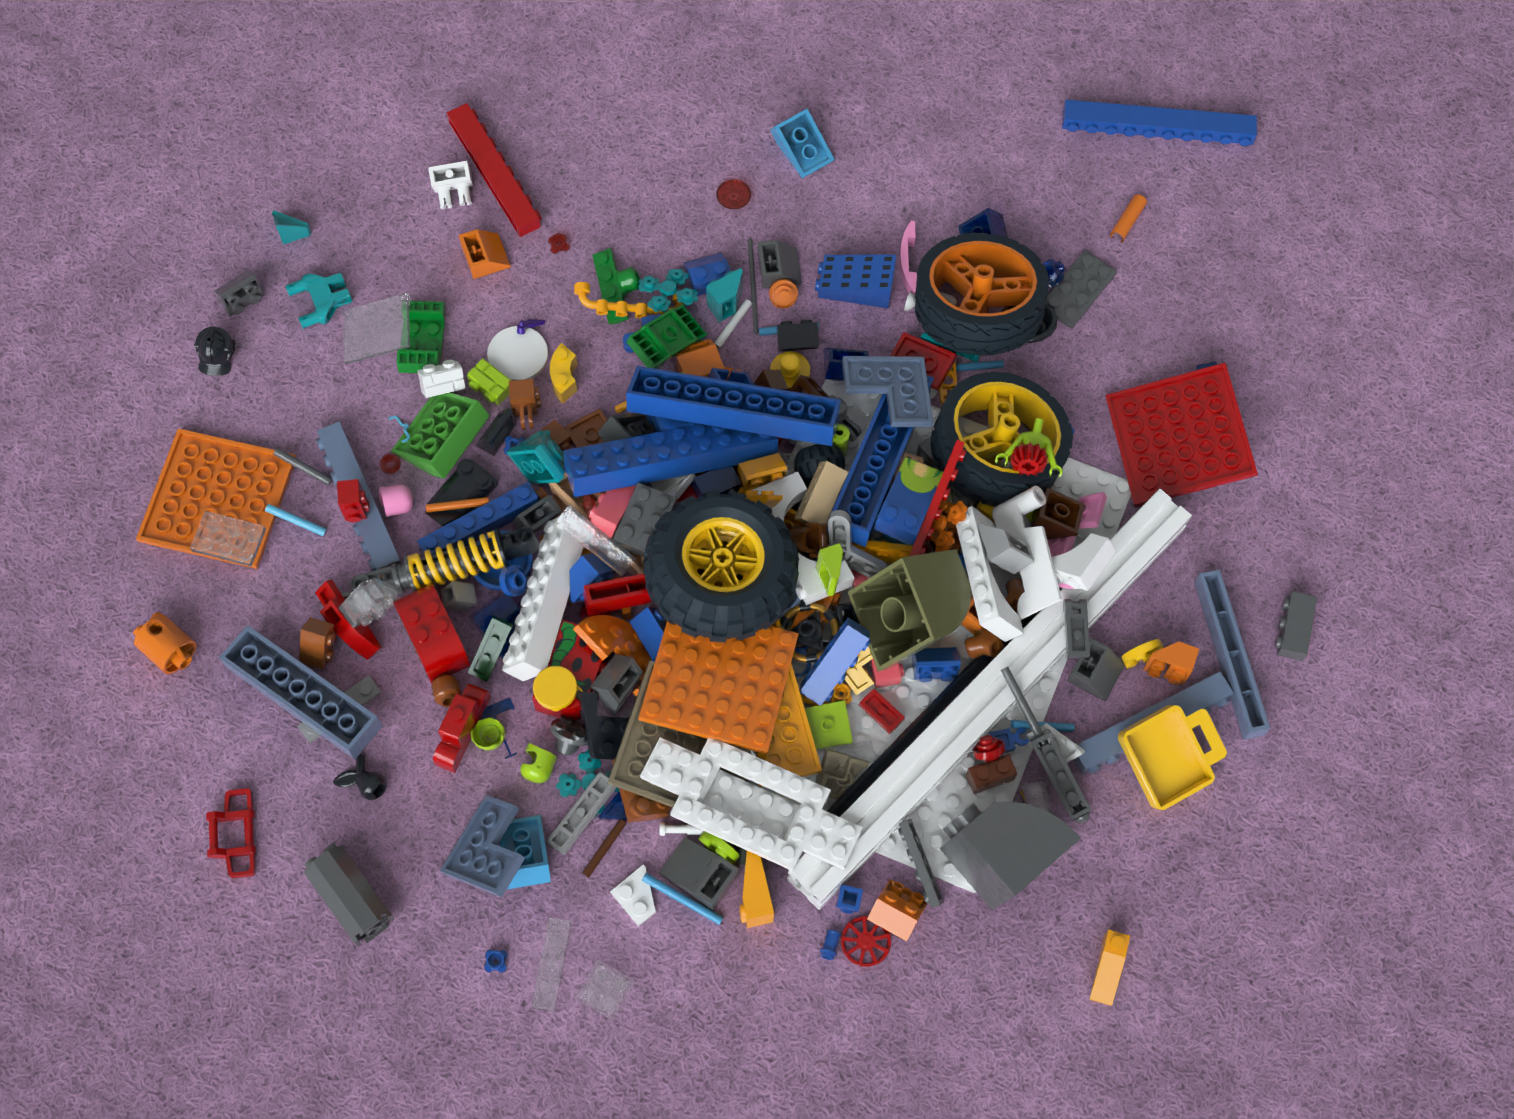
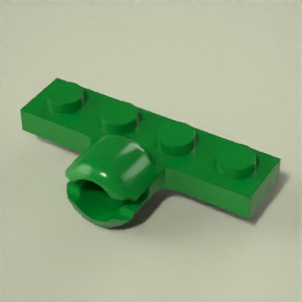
M611 248L592 255L602 299L615 303L625 301L624 297L627 293L639 289L640 277L634 267L618 271ZM608 310L606 315L610 325L629 320L628 315L618 317L616 316V311Z

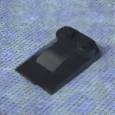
M464 459L457 464L456 471L427 504L487 497L498 485V481L474 461ZM477 507L428 513L425 511V514L443 527L477 509Z

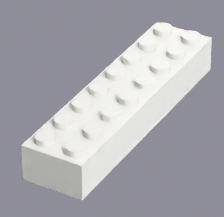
M571 511L548 521L544 527L545 534L539 544L538 556L532 565V575L527 581L526 595L521 600L522 607L520 614L515 620L516 627L509 639L510 646L508 652L503 658L504 665L502 671L522 681L536 677L539 672L548 667L570 593L569 570L581 557L590 522Z

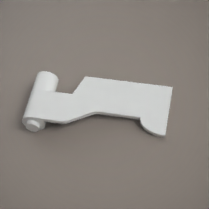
M1033 486L994 507L992 514L996 528L1005 530L1026 542L1034 558L1033 563L1020 570L1025 590L1020 596L1017 605V614H1019L1020 620L1062 600L1045 529L1043 526L1025 528L1022 516L1046 504V497L1038 486Z

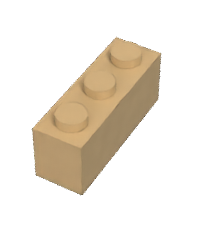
M828 461L820 462L794 519L805 525L807 522L825 523L827 526L829 514L836 503L848 472Z

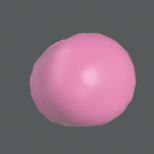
M397 484L379 487V500L381 506L385 507L386 517L401 515L411 511L414 501L408 486Z

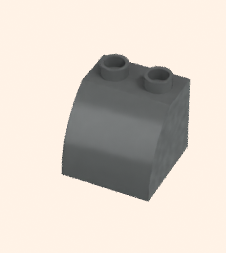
M997 802L981 812L973 803L943 829L950 840L940 850L990 909L994 910L1016 896L1081 838L1060 818L1029 804Z

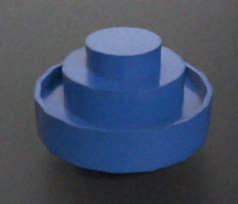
M509 565L502 569L499 583L503 593L514 597L521 595L525 591L527 578L520 566Z

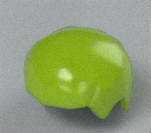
M490 717L478 720L470 732L474 744L486 751L498 748L506 736L505 728L500 721Z

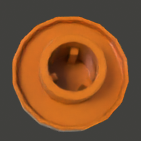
M785 278L774 281L768 291L772 304L781 309L792 306L798 297V290L795 284Z

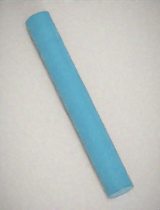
M269 503L265 508L266 512L321 536H324L327 530Z

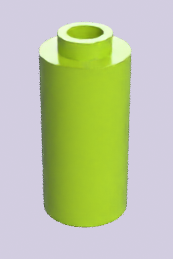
M838 424L833 444L846 457L850 432L845 425Z

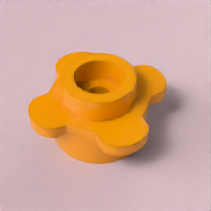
M836 684L833 689L834 693L831 702L845 700L846 704H850L852 697L850 696L851 687L849 684Z

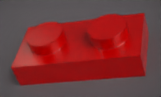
M875 689L859 702L858 706L888 734H891L905 720V717Z

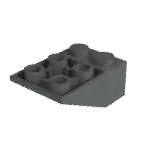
M684 837L659 874L714 911L739 876V869L721 856Z

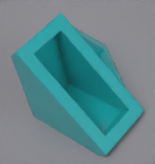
M275 210L272 211V216L283 245L311 235L312 232L308 223Z

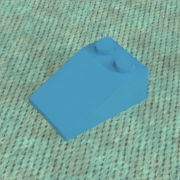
M808 109L770 129L777 145L801 178L835 160Z
M541 815L513 819L500 840V847L519 853L525 859L507 889L551 882Z

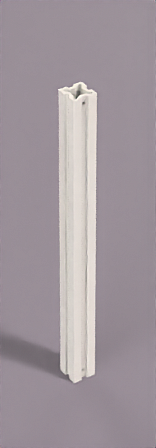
M1159 489L1110 539L1116 552L1089 590L1062 588L1060 590L1062 600L1042 609L1023 628L1024 634L1015 637L840 816V818L863 827L845 869L843 870L808 853H804L798 860L794 871L788 870L787 880L820 910L837 893L841 884L844 885L900 827L899 823L906 821L973 751V747L980 741V738L987 736L1018 704L1000 670L1007 666L1009 667L1025 697L1067 653L1063 610L1064 599H1071V601L1087 600L1088 628L1090 629L1184 531L1186 524L1192 517L1188 511L1182 506L1178 507L1171 501L1172 498ZM1072 610V614H1079V610Z

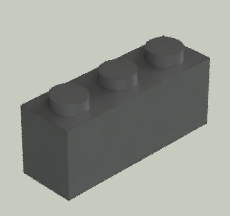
M1292 591L1288 598H1284L1282 609L1285 610V614L1281 616L1278 628L1282 629L1281 636L1278 635L1275 641V648H1278L1277 655L1303 661L1307 656L1317 597Z

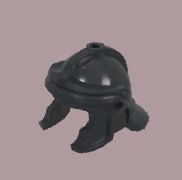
M213 326L203 329L198 334L194 344L200 360L199 371L211 376L228 374L231 370L230 360L235 352V340L231 339L229 333L220 327Z

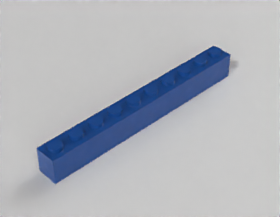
M1065 100L1062 129H1067L1071 132L1084 130L1088 133L1105 132L1108 135L1120 133L1126 136L1143 135L1146 138L1156 136L1163 137L1166 140L1179 138L1183 141L1201 140L1204 143L1215 141L1221 144L1239 143L1241 146H1248L1250 144L1253 145L1257 136V115Z

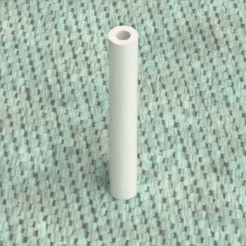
M746 299L715 341L718 349L722 347L752 305L751 301Z

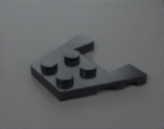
M577 692L576 696L577 700L580 701L582 709L580 713L581 718L585 722V735L591 759L614 760L629 718L597 716L598 693Z

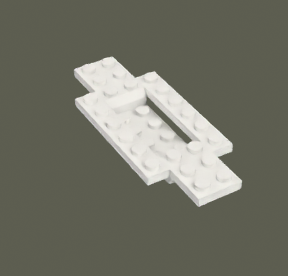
M660 737L640 774L641 779L679 795L670 813L672 817L794 871L803 852L844 870L863 830V827L823 810L831 793L830 789L722 741L708 738L699 755ZM720 767L728 771H731L737 775H740L746 779H749L757 784H760L766 788H769L775 792H778L784 796H787L793 800H796L801 804L798 805L776 794H773L765 789H762L756 785H753L747 781H744L738 777L720 770Z

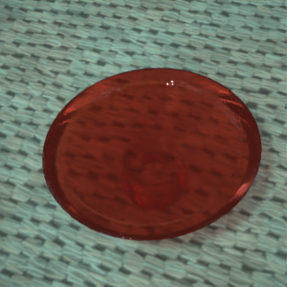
M730 179L719 185L716 197L718 202L725 208L739 209L750 201L751 190L745 182Z

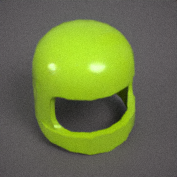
M528 743L525 752L531 755L532 762L531 765L521 764V775L530 782L544 783L551 776L557 756Z

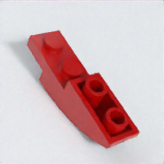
M332 579L325 581L315 592L324 606L320 613L326 622L334 624V632L350 648L367 660L372 658L382 648L361 613L354 614L334 581Z

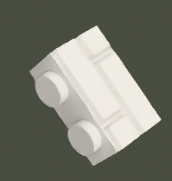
M446 360L442 365L435 366L429 364L423 366V369L418 370L420 387L425 398L465 389L463 371L458 361Z

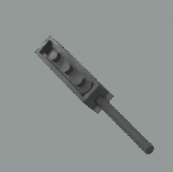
M1009 667L1001 669L1000 671L1035 735L1029 738L1071 820L1074 819L1077 823L1087 822L1090 818L1089 811H1091V808L1049 729L1041 730Z

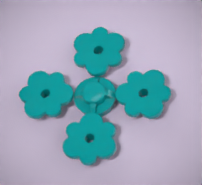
M670 269L668 275H666L667 281L662 282L661 285L658 278H653L650 275L639 280L640 291L652 293L654 290H659L663 294L653 296L648 302V307L653 308L654 312L668 311L671 301L667 300V296L674 295L675 293L679 303L691 305L693 302L698 301V291L695 289L684 288L677 291L676 285H683L689 278V275L682 269Z
M589 749L585 753H580L578 755L579 768L581 770L585 769L588 774L583 777L582 782L576 779L575 774H570L569 776L561 774L559 782L556 784V788L560 790V795L562 797L575 796L581 785L586 790L597 776L594 772L596 768L601 767V759H591ZM607 771L605 775L609 777L611 771ZM617 787L614 791L620 793V790ZM603 805L597 813H603L605 811V806Z

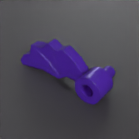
M520 320V324L517 325V333L525 334L527 328L543 325L545 320Z

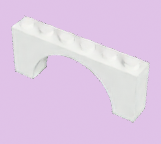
M798 472L753 489L758 490V494H761V491H774V495H783V500L772 508V515L775 518L779 517L783 522L787 512L792 506L802 500L807 492V488ZM798 553L799 576L796 584V593L799 599H803L805 604L809 605L828 597L829 595H827L815 568L816 561L807 559ZM845 560L841 562L840 576L835 593L853 585L854 576Z
M970 506L966 512V519L963 522H959L956 527L979 624L1006 642L1024 634L1019 614L1005 600L994 579L989 560L986 557L987 551L978 528L981 524L996 528V524L973 506Z
M1026 515L1022 516L1024 526L1029 528L1031 523ZM1091 533L1076 548L1064 554L1053 556L1052 561L1058 584L1064 583L1075 589L1080 588L1088 591L1116 552L1107 537Z

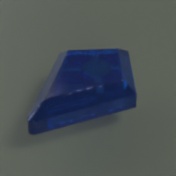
M620 792L614 796L598 816L599 819L627 820Z

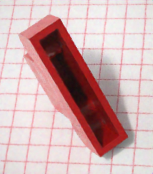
M468 683L462 695L456 693L438 730L441 742L436 747L433 755L435 766L453 773L456 772L471 741V729L481 719L491 698L490 691Z

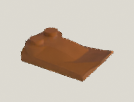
M619 788L628 823L663 819L671 815L669 811L671 809L670 806Z

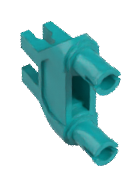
M308 273L303 275L301 280L285 285L289 297L306 290L310 292L316 307L314 309L315 312L298 317L302 329L317 323L327 324L338 307L352 302L347 288L331 293L346 287L341 273L329 277Z

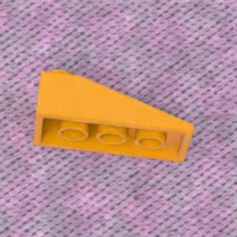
M747 851L742 904L739 905L741 923L746 922L747 928L772 923L774 920V910L761 856Z

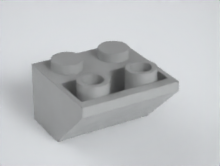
M983 524L978 526L989 562L995 563L1003 570H1007L1012 574H1016L1034 562L1030 547L1026 542L1005 530Z

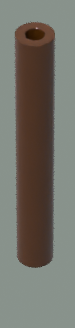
M622 819L618 820L583 870V875H586L588 878L591 876L627 823Z

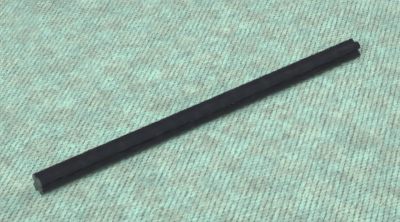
M1040 611L1022 619V628H1024ZM1013 639L1008 640V641H1006V642H1004V641L1002 640V642H1003V644H1004V647L1002 648V650H1003ZM982 655L974 658L827 809V812L840 817L995 657Z

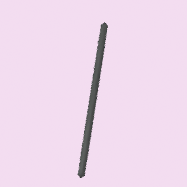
M749 238L747 241L754 333L757 335L759 330L752 239Z

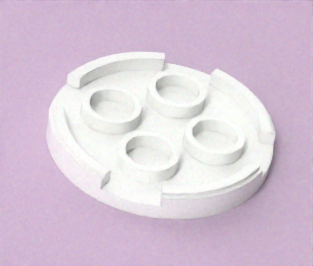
M517 326L506 328L494 336L489 344L487 357L488 362L510 380H526L535 378L545 368L548 359V349L544 338L537 331L527 328L525 334H518Z

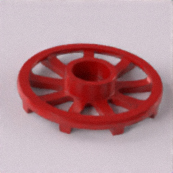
M868 916L857 917L848 922L841 935L843 953L852 963L862 967H871L881 963L887 957L891 948V935L889 931L882 928L885 934L874 936L875 931L879 927L877 924H875L870 932L867 931L866 921H869L867 919ZM862 921L863 932H860L853 924ZM849 928L857 934V938L845 937ZM887 938L886 948L876 944L877 940ZM845 941L856 942L857 945L847 951ZM873 948L884 952L878 960L872 950ZM857 949H861L859 961L850 956ZM866 951L870 953L873 962L862 963Z

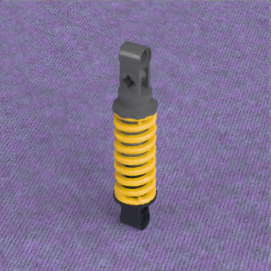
M522 527L501 534L497 528L487 533L488 538H492L490 542H487L484 534H480L481 544L476 545L474 538L470 537L468 539L470 547L466 549L464 542L459 540L457 542L458 548L453 549V545L449 543L446 545L447 551L443 552L442 548L438 546L435 548L436 554L432 555L430 550H425V557L420 558L418 553L404 555V563H395L386 568H379L372 572L356 575L351 580L350 585L359 601L368 602L393 593L405 592V589L409 588L416 591L430 584H433L435 587L436 582L439 585H444L447 579L453 582L457 580L458 576L466 579L469 573L473 576L478 575L480 569L486 573L490 570V565L496 570L510 565L509 560L535 553L539 548V543L533 529L530 527Z

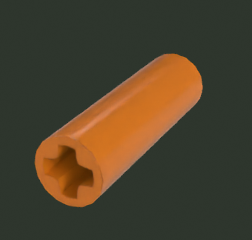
M1135 194L1112 229L1110 237L1115 232L1123 237L1120 243L1125 240L1147 204L1144 196Z

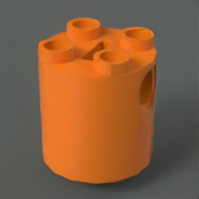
M160 612L154 613L149 621L144 625H139L133 632V635L136 636L134 645L165 674L175 673L179 669L183 670L193 660L192 656L197 647L195 641L170 618Z

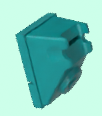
M549 430L536 432L506 452L530 484L558 483L564 478V451L550 438Z

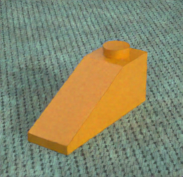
M1109 929L1104 934L1090 1000L1112 1006L1125 962L1130 935Z

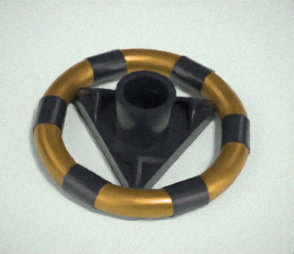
M814 602L809 605L799 603L789 609L780 621L781 628L786 630L790 619L795 614L803 611H815L790 630L799 633L797 643L820 651L806 655L794 651L792 659L799 662H816L825 650L819 612L831 624L832 635L828 644L840 629L838 620L832 611Z

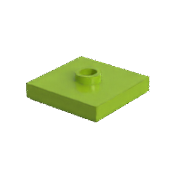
M845 700L805 708L817 751L853 744Z

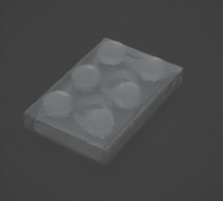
M205 511L190 549L192 552L252 567L266 528L263 525Z

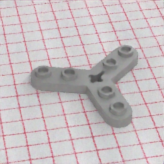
M835 510L830 514L828 521V547L840 543L843 552H845L842 554V561L845 560L850 569L870 578L888 567L884 561L852 546L851 517L847 512ZM800 553L807 559L817 562V558L808 557V553Z

